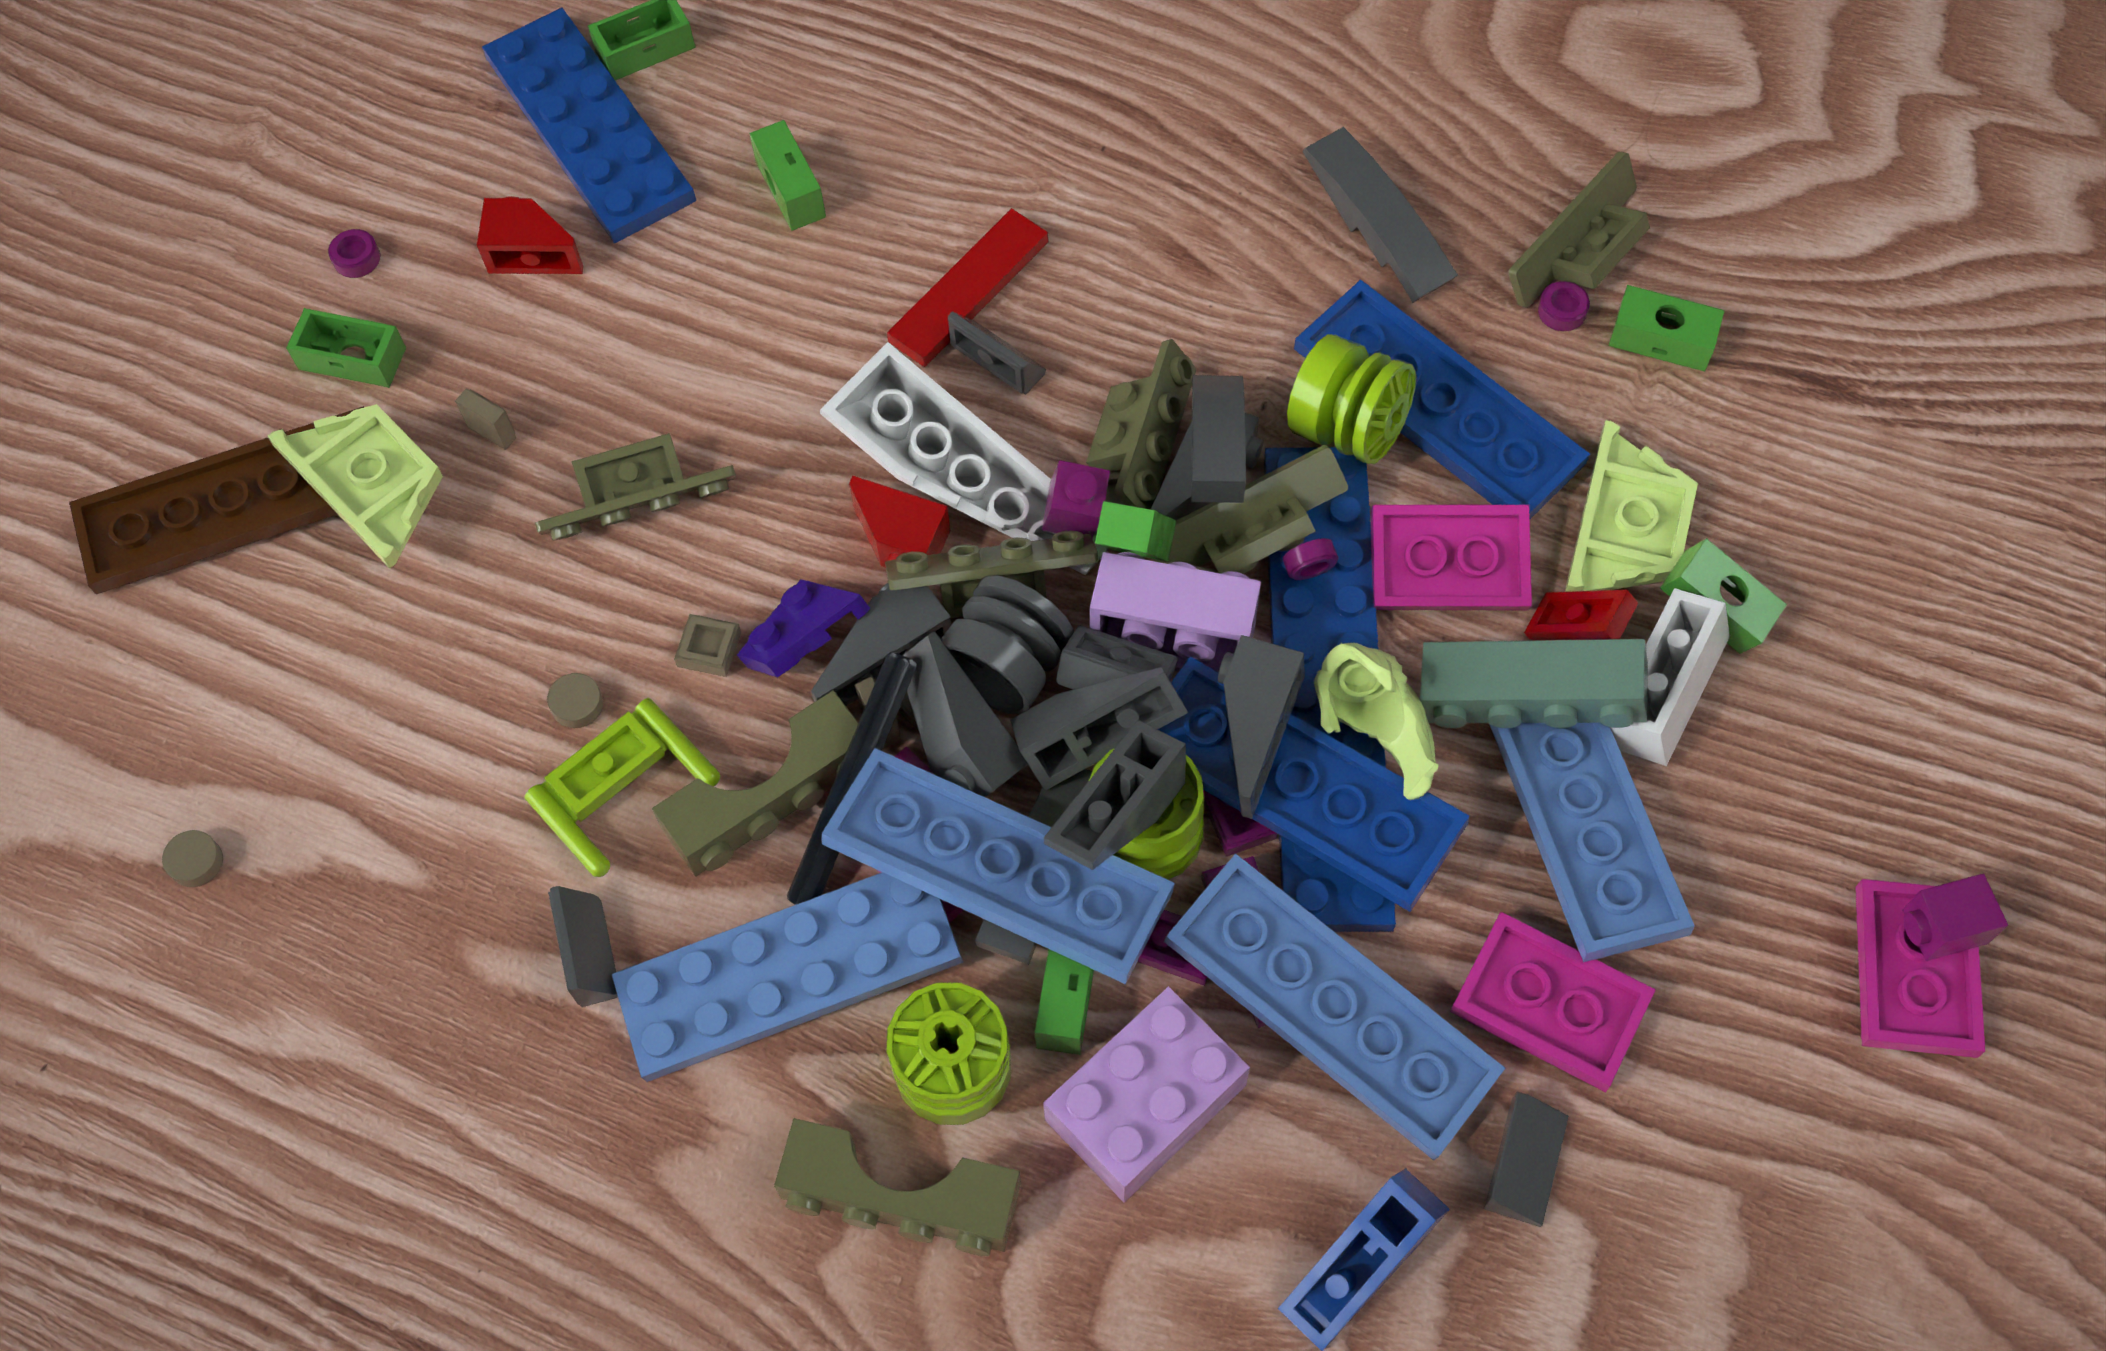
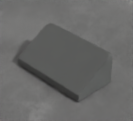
M953 311L948 315L951 346L1021 394L1026 395L1045 375L1046 369L976 321Z
M1078 625L1061 653L1056 680L1062 686L1078 689L1162 667L1171 681L1178 658Z
M560 886L550 888L548 894L567 990L581 1007L617 998L618 995L611 975L616 973L602 901L598 896L591 893Z
M1516 1092L1511 1100L1484 1207L1485 1210L1538 1227L1543 1226L1568 1122V1115L1528 1094Z

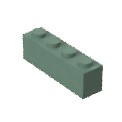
M1645 639L1423 642L1420 701L1424 707L1428 722L1435 723L1440 727L1460 728L1466 725V723H1490L1499 728H1514L1521 723H1545L1555 728H1568L1577 723H1601L1607 727L1623 728L1632 725L1633 722H1647L1648 659Z

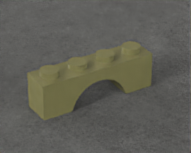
M834 690L789 718L791 728L789 754L778 772L767 781L749 789L724 790L713 787L697 778L652 808L661 829L695 877L705 870L713 871L722 867L732 858L735 850L750 840L758 841L767 837L778 827L779 821L796 810L804 811L811 808L820 801L824 791L832 787L858 726L857 720Z
M793 1118L774 1187L780 1198L787 1200L786 1208L801 1214L819 1216L821 1209L842 1213V1221L856 1227L876 1229L877 1222L900 1227L898 1234L914 1241L932 1243L935 1235L956 1240L955 1248L963 1252L978 1256H989L991 1249L1005 1252L1021 1188V1178L1019 1170L962 1157L950 1174L930 1187L916 1191L893 1190L873 1181L861 1169L857 1161L856 1147L850 1131Z

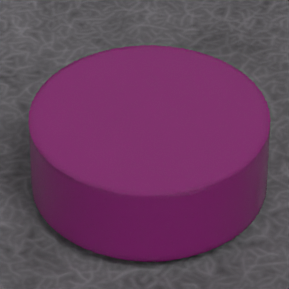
M346 230L338 234L331 241L328 248V255L334 268L345 277H363L371 273L380 261V250L373 236L364 230Z
M1568 281L1552 283L1544 289L1538 305L1539 317L1545 325L1554 330H1574L1580 327L1586 319L1590 307L1589 296L1582 287Z
M1326 538L1303 543L1291 549L1283 557L1288 575L1294 580H1305L1319 576L1333 568L1338 561V555L1332 540Z

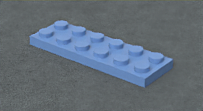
M1489 723L1583 962L1690 936L1695 925L1611 728L1601 723H1577L1568 728H1555L1545 723H1521L1514 728H1499Z
M876 748L872 751L822 832V845L1124 984L1127 983L1173 893L1175 884L1114 855L1094 870H1091L1044 844V836L1052 827Z
M1236 853L1164 940L1168 946L1432 1160L1437 1159L1505 1070L1504 1066Z
M882 872L611 975L641 1078L649 1082L964 962L942 900Z

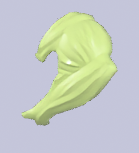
M1341 643L1327 654L1322 663V669L1317 672L1314 679L1315 690L1321 709V726L1327 733L1333 731L1336 733L1341 732L1340 721L1357 732L1367 733L1369 737L1376 738L1382 747L1392 754L1404 774L1403 795L1408 800L1419 799L1431 788L1434 773L1439 766L1435 762L1433 735L1424 707L1415 691L1406 683L1407 676L1402 673V665L1396 661L1395 656L1358 643Z

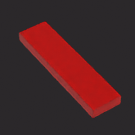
M1011 208L887 332L888 342L923 367H926L950 343L948 315L953 311L973 319L1049 242L1048 232Z

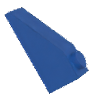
M1405 1168L1385 1183L1278 1309L1323 1351L1413 1253L1450 1209Z

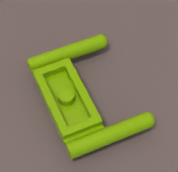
M646 698L636 706L633 713L628 711L545 776L544 783L531 787L526 792L524 798L594 877H602L608 873L610 861L575 823L576 821L582 822L664 757V751L667 749L675 755L696 779L698 778L714 787L719 783L721 776L719 771L651 698Z

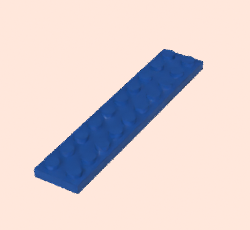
M1319 447L1265 448L1264 475ZM1330 447L1348 484V490L1306 512L1315 532L1306 536L1301 544L1316 539H1330L1338 555V561L1333 568L1319 576L1305 580H1294L1289 577L1283 562L1284 555L1290 550L1276 551L1268 555L1271 644L1304 653L1305 677L1291 714L1386 768L1385 749L1376 738L1369 737L1367 733L1357 732L1340 721L1341 732L1336 733L1333 731L1327 733L1321 726V709L1315 690L1314 679L1317 672L1322 669V663L1327 654L1341 643H1358L1368 648L1378 649L1377 617L1373 597L1367 464L1357 460L1354 454L1344 455L1336 447ZM1279 835L1282 891L1334 932L1394 931L1396 925L1394 902Z

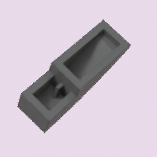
M1192 376L1191 502L1244 503L1246 438L1243 376Z

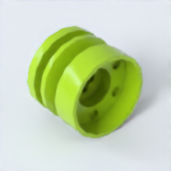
M1327 334L1315 344L1297 374L1288 404V427L1293 434L1320 445H1329L1334 441L1335 447L1340 453L1344 455L1354 454L1356 459L1361 462L1376 464L1393 446L1405 424L1416 387L1415 369L1412 364L1402 360H1391L1390 356L1384 353H1374L1369 357L1365 346L1338 335Z
M1114 749L1110 750V751L1094 766V769H1093V771H1092V774H1091V776H1090V779L1092 778V776L1096 773V771L1100 768V766L1104 763V761L1108 758V756L1112 753V751H1113ZM1186 755L1185 785L1158 820L1113 854L1114 856L1167 880L1182 874L1196 860L1204 840V796L1202 777L1191 758Z
M934 983L914 991L897 1007L887 1028L886 1052L903 1101L918 1116L939 1125H964L988 1114L1002 1100L1011 1079V1053L1008 1030L998 1006L982 991L963 983ZM943 1039H947L952 1045L957 1043L959 1050L950 1054L945 1048L939 1049L938 1043Z

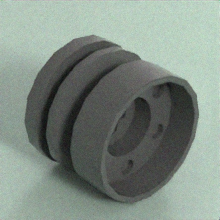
M999 575L985 576L973 591L974 596L962 608L964 619L954 621L941 641L990 708L1007 714L1020 715L1029 710L1046 684V674L1044 671H1051L1060 662L1061 653L1073 635L1074 629L1067 617L1051 601L1034 589L1016 580Z

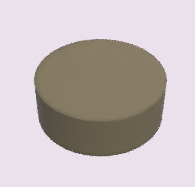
M571 673L560 677L552 684L547 695V703L558 723L568 728H581L591 724L600 715L603 708V696L597 683L591 677L581 673Z
M199 830L185 831L173 837L166 845L162 855V864L166 873L178 884L185 887H198L208 883L218 874L223 863V853L220 846L207 833Z

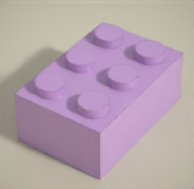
M1103 552L1090 604V628L1176 656L1178 662L1175 671L1177 672L1180 671L1190 656L1219 672L1224 655L1227 651L1235 653L1241 635L1253 638L1261 581L1249 579V577L1239 572L1228 571L1220 574L1199 570L1185 562L1166 564L1145 560L1142 556L1131 552H1121L1118 554Z
M1168 986L1043 1102L1045 1121L1125 1203L1246 1086L1250 1067Z

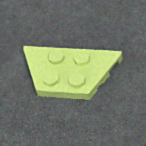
M377 404L353 410L346 416H330L315 420L314 429L286 435L284 430L281 429L269 434L267 437L278 452L389 569L394 566L443 477L438 466Z
M1606 420L1601 432L1565 592L1615 590L1663 582L1684 553L1698 483L1681 470L1668 466L1663 461V458L1649 447L1645 446L1642 450L1638 449L1618 434L1621 427L1612 421Z

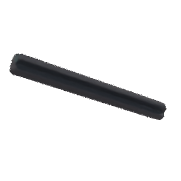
M890 652L885 658L787 893V899L795 905L821 896L839 852L822 845V832L874 748L882 751L916 670V662L906 656Z

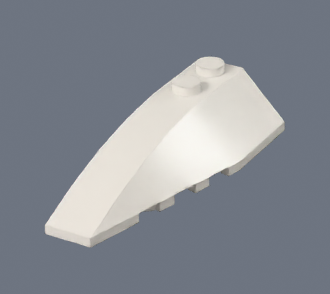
M889 342L820 409V414L898 480L1011 538H1027L1030 541L1051 539L1056 534L1042 530L1051 479ZM1097 531L1093 537L1094 544L1096 540ZM1095 544L1099 561L1102 558L1103 552H1107L1109 549ZM1096 563L1069 567L1086 575Z

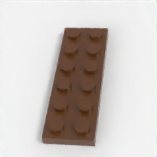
M353 410L335 416H346L350 414ZM314 423L286 431L285 433L286 435L314 429L315 426ZM269 438L69 502L87 584L95 594L338 515L278 452Z

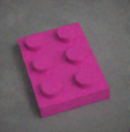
M1529 505L1372 506L1371 556L1373 597L1376 610L1528 611L1532 607Z
M1862 879L1855 887L1862 1046L1978 1058L1985 1052L1979 947L1925 961L1919 945L1913 944L1904 927L1905 914L1902 909L1920 890L1935 886Z
M1500 911L1450 1012L1606 1093L1613 1082L1656 989L1596 959L1583 962L1578 950Z

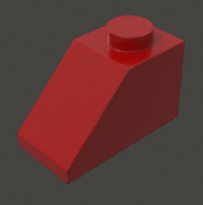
M514 196L484 198L477 248L488 274H583L584 266L574 238L532 198Z
M852 476L849 487L853 507L881 566L886 568V561L895 560L899 555L907 552L917 551L927 555L941 553L951 531L948 506Z

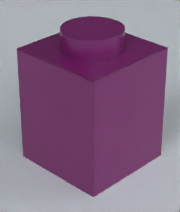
M1059 460L1049 484L1042 530L1053 533L1078 531L1082 534H1090L1093 539L1099 525L1103 501L1106 499L1110 470Z
M1984 873L1920 890L1902 909L1905 914L1904 927L1913 944L1919 945L1925 961L1987 945L2009 926Z

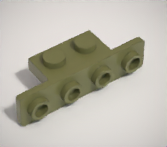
M1619 151L1509 269V277L1519 306L1530 307L1554 279L1595 289L1650 229L1646 212L1621 207L1637 188L1628 153Z
M1173 339L1162 341L1150 377L1111 386L1086 461L1091 467L1110 470V472L1121 469L1115 487V494L1128 506L1151 510L1160 491L1192 387V376L1196 373V368L1191 359L1184 354Z
M668 433L572 461L586 508L535 522L537 532L541 535L550 533L553 541L568 538L582 533L580 526L582 523L600 519L602 526H608L632 518L630 509L649 504L651 512L679 505L678 495L698 490L700 498L727 491L729 490L727 481L736 479L733 465L684 479L671 435Z
M1322 445L1246 484L1244 503L1211 502L1176 520L1168 563L1185 562L1199 567L1212 560L1220 574L1228 571L1244 574L1253 569L1258 561L1276 551H1288L1300 545L1306 536L1315 532L1306 512L1348 490V484L1330 447ZM1153 559L1155 562H1161V563H1166V562H1167V561H1161V560Z
M1062 531L1054 534L1051 539L1030 541L1027 538H1010L1001 542L999 546L979 548L975 545H959L951 548L947 553L933 555L917 551L907 552L899 555L895 560L886 561L885 566L890 590L940 584L942 606L951 618L963 617V606L974 596L973 591L985 576L999 575L1016 580L1034 589L1047 599L1044 570L1098 562V551L1090 534H1082L1078 531Z

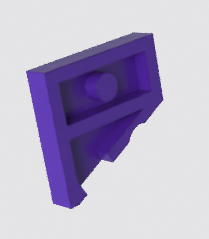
M800 579L796 585L790 587L783 594L781 603L766 621L758 625L751 632L748 642L739 651L737 656L748 669L778 678L795 666L806 654L817 650L832 639L826 630L829 626L849 612H852L857 619H860L870 610V607L860 594Z

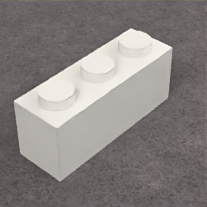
M1674 588L1646 643L1648 659L1647 722H1633L1632 725L1623 728L1611 727L1620 751L1667 766L1730 637L1726 603Z

